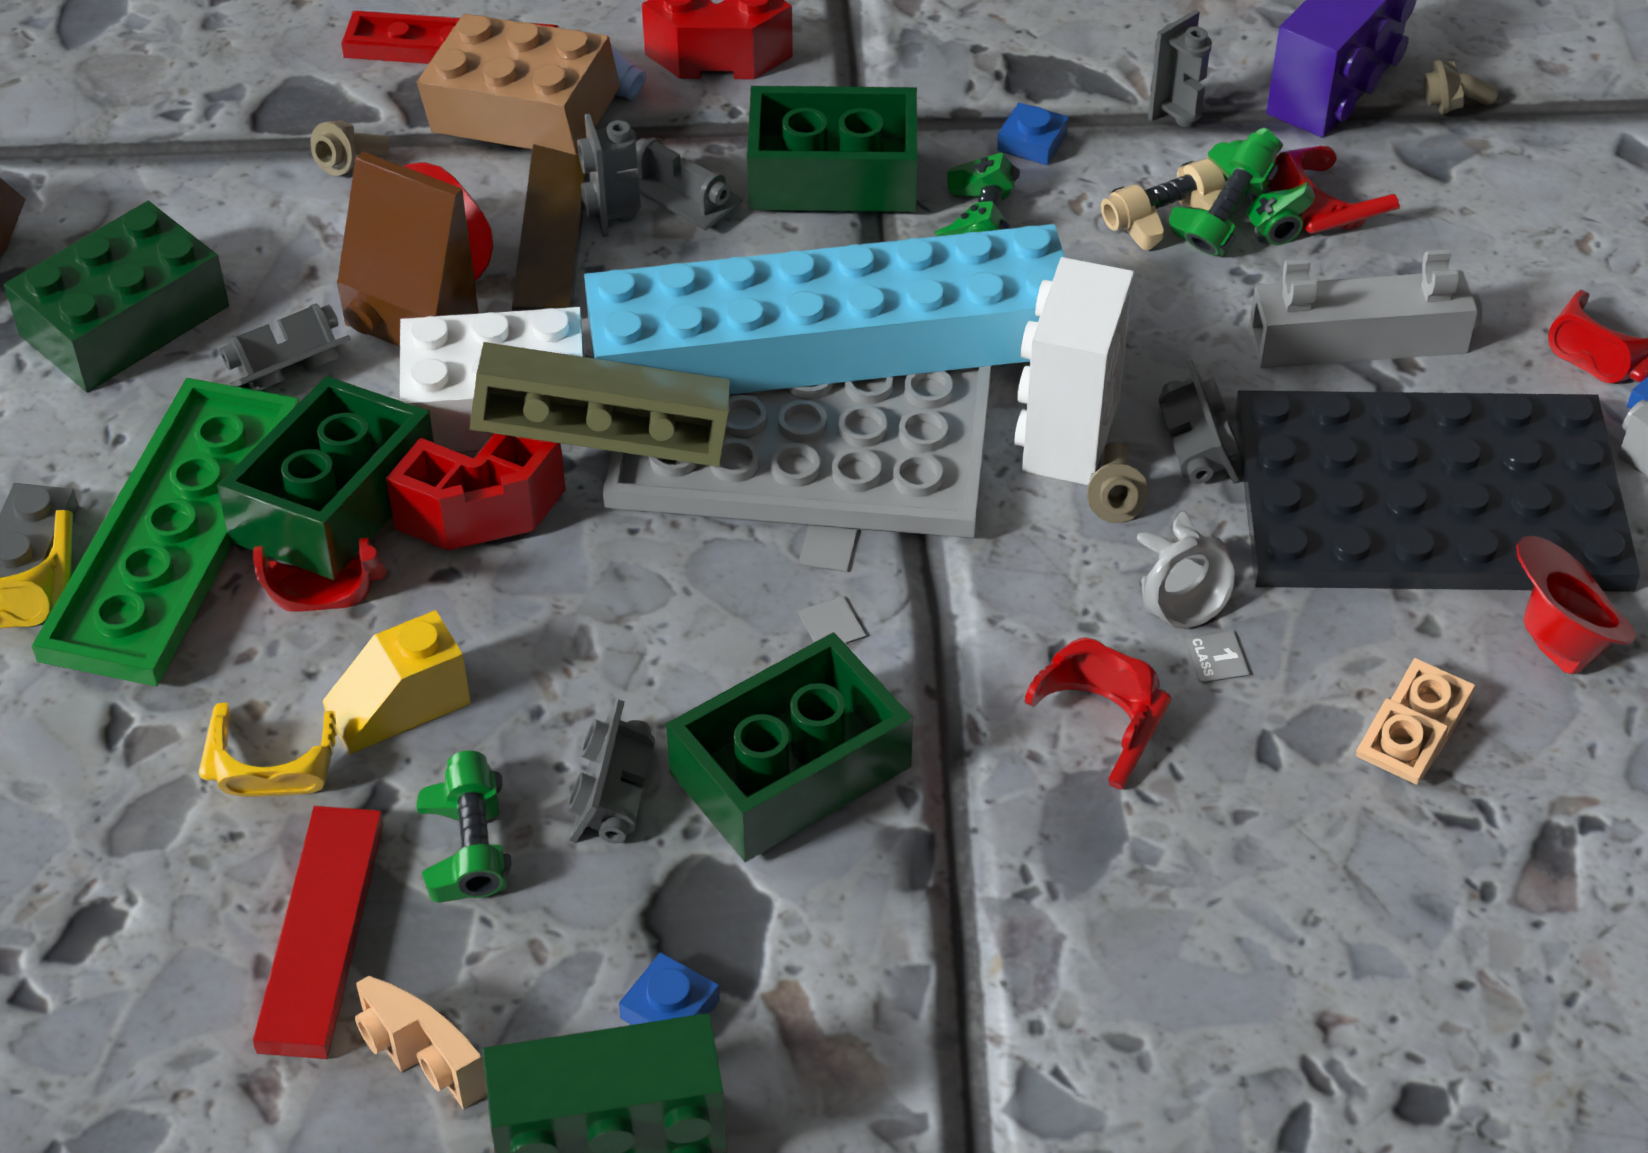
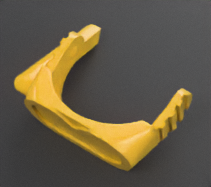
M56 510L53 547L49 556L42 563L28 571L0 578V628L36 626L42 623L51 613L71 578L73 513L71 511Z
M228 702L217 703L213 707L199 769V775L203 780H217L220 790L226 794L240 797L302 795L314 793L323 788L331 763V756L334 752L333 747L336 745L335 736H337V729L335 725H337L334 710H325L321 746H313L303 756L286 764L273 767H257L243 764L228 754L229 705Z

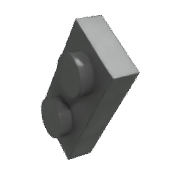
M22 483L13 484L0 512V578L28 571L42 563L49 556L53 547L56 510L71 511L74 517L78 508L74 489Z

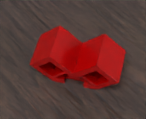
M647 0L642 3L645 55L679 79H701V71H733V79L755 80L793 57L792 5L785 0H724L718 4L711 0Z
M495 433L474 458L420 438L386 477L395 529L447 551L534 531L566 491L561 443Z

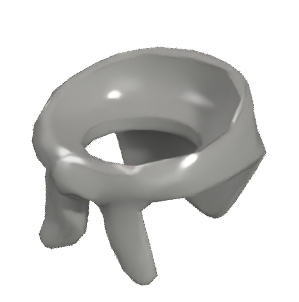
M1181 512L1173 522V532L1179 540L1178 542L1172 543L1165 537L1150 532L1139 533L1137 541L1159 554V560L1153 569L1141 579L1146 613L1158 617L1172 627L1187 629L1207 622L1224 608L1231 597L1234 587L1235 565L1230 552L1220 538L1203 537L1190 521L1189 514ZM1203 555L1205 558L1204 567L1187 557Z

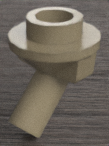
M1434 61L1432 72L1424 74V89L1427 103L1429 106L1437 105L1440 114H1447L1451 110L1462 108L1464 96L1489 106L1496 100L1498 95V89L1494 85L1471 74L1458 73L1454 61Z
M343 120L327 121L318 124L313 130L311 151L315 161L327 174L339 176L348 173L353 168L356 155H359L362 151L377 157L387 158L389 153V136L354 132V126Z
M1111 442L1105 445L1103 466L1095 473H1091L1087 485L1086 497L1091 510L1099 518L1109 523H1123L1133 519L1143 510L1148 500V486L1145 477L1136 467L1127 464L1129 448L1119 442Z

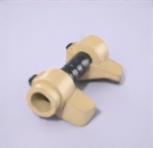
M1208 158L1184 163L1178 168L1177 178L1145 190L1135 184L1114 189L1110 197L1103 199L1101 202L1103 219L1111 230L1124 229L1140 248L1151 250L1162 241L1164 236V230L1156 209L1179 201L1185 207L1209 210L1225 185L1224 175Z

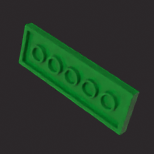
M186 377L31 645L37 662L158 687L234 544L229 542L217 485L299 403V398Z

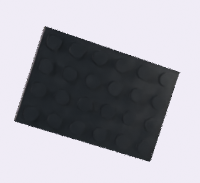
M1238 390L1235 411L1241 450L1240 455L1255 587L1533 590L1534 584L1524 571L1517 557L1516 546L1523 537L1537 536L1553 542L1571 554L1591 574L1602 591L1635 592L1640 571L1598 394Z

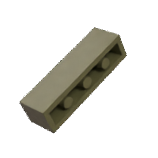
M483 342L476 373L469 430L719 467L729 412L730 379Z

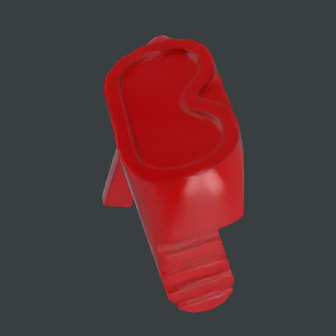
M1320 145L1280 152L1275 157L1278 171L1269 184L1273 192L1293 189L1305 182H1308L1313 188L1315 194L1313 203L1299 215L1303 222L1302 229H1305L1308 233H1317L1335 227L1350 230V228L1356 229L1362 226L1367 218L1400 209L1399 200L1395 193L1353 204L1328 195L1312 183L1303 170L1325 171L1331 168L1336 163L1337 155L1330 146L1323 147Z
M1584 290L1576 292L1551 324L1548 341L1552 352L1559 358L1572 363L1605 383H1619L1628 379L1642 382L1648 377V338L1628 336L1599 324L1583 311L1588 302L1589 293Z
M360 538L359 555L354 557L334 580L294 565L278 561H268L264 546L254 547L253 551L257 580L278 607L291 612L341 609L356 606L367 598L371 589V581L383 580L387 575V570L376 549L370 545L369 538Z
M1088 637L1078 638L1057 652L1052 659L1051 665L1048 664L1045 670L1039 671V674L1034 677L1033 683L1031 682L1027 689L1024 702L1035 707L1049 694L1064 690H1080L1101 695L1119 705L1128 714L1131 721L1121 741L1123 750L1108 781L1110 786L1122 790L1168 709L1172 698L1167 691L1160 689L1157 673L1148 663L1109 648L1095 639Z

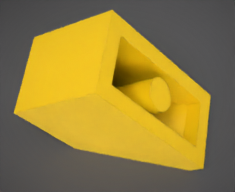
M436 610L375 634L323 700L324 709L334 710L336 713L337 725L335 727L349 754L471 704L463 653Z

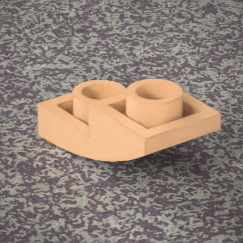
M1414 658L1391 700L1386 698L1356 750V757L1418 785L1442 751L1473 698L1475 685Z
M367 976L356 983L363 1012L355 1016V1021L362 1037L374 1054L386 1050L401 1073L419 1063L431 1085L438 1092L448 1087L463 1110L487 1096L482 1056L449 1020L416 996L388 982Z

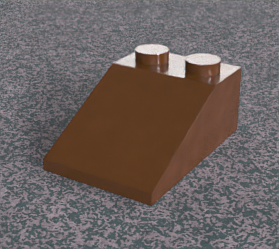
M364 151L355 158L337 280L345 325L352 327L359 333L372 335L400 347V319L479 314L462 188Z

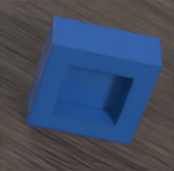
M1018 102L998 133L997 151L1048 165L1068 133L1069 116Z
M660 952L619 1002L620 1019L633 1025L710 1013L720 1001L719 985Z

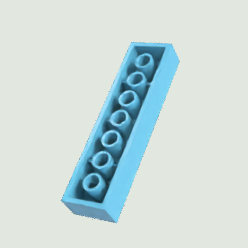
M1055 224L587 273L584 274L593 358L730 379L729 395L1029 362L1030 359L1021 358V346L1028 321H1039L1040 317L1035 315L1041 282L1043 279L1053 281L1060 258H1065Z

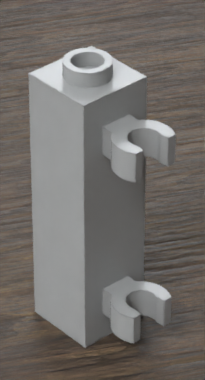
M1450 249L1426 250L1423 256L1421 274L1316 281V279L1309 280L1311 265L1309 258L1285 260L1283 283L1255 285L1249 331L1260 368L1468 353L1473 329H1478L1481 325V301L1478 294H1471L1463 271L1449 270Z

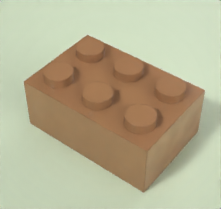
M471 14L462 15L417 80V86L429 126L433 133L532 149L533 144L575 155L578 153L577 140L586 138L585 114L591 115L594 127H596L621 87L608 35Z

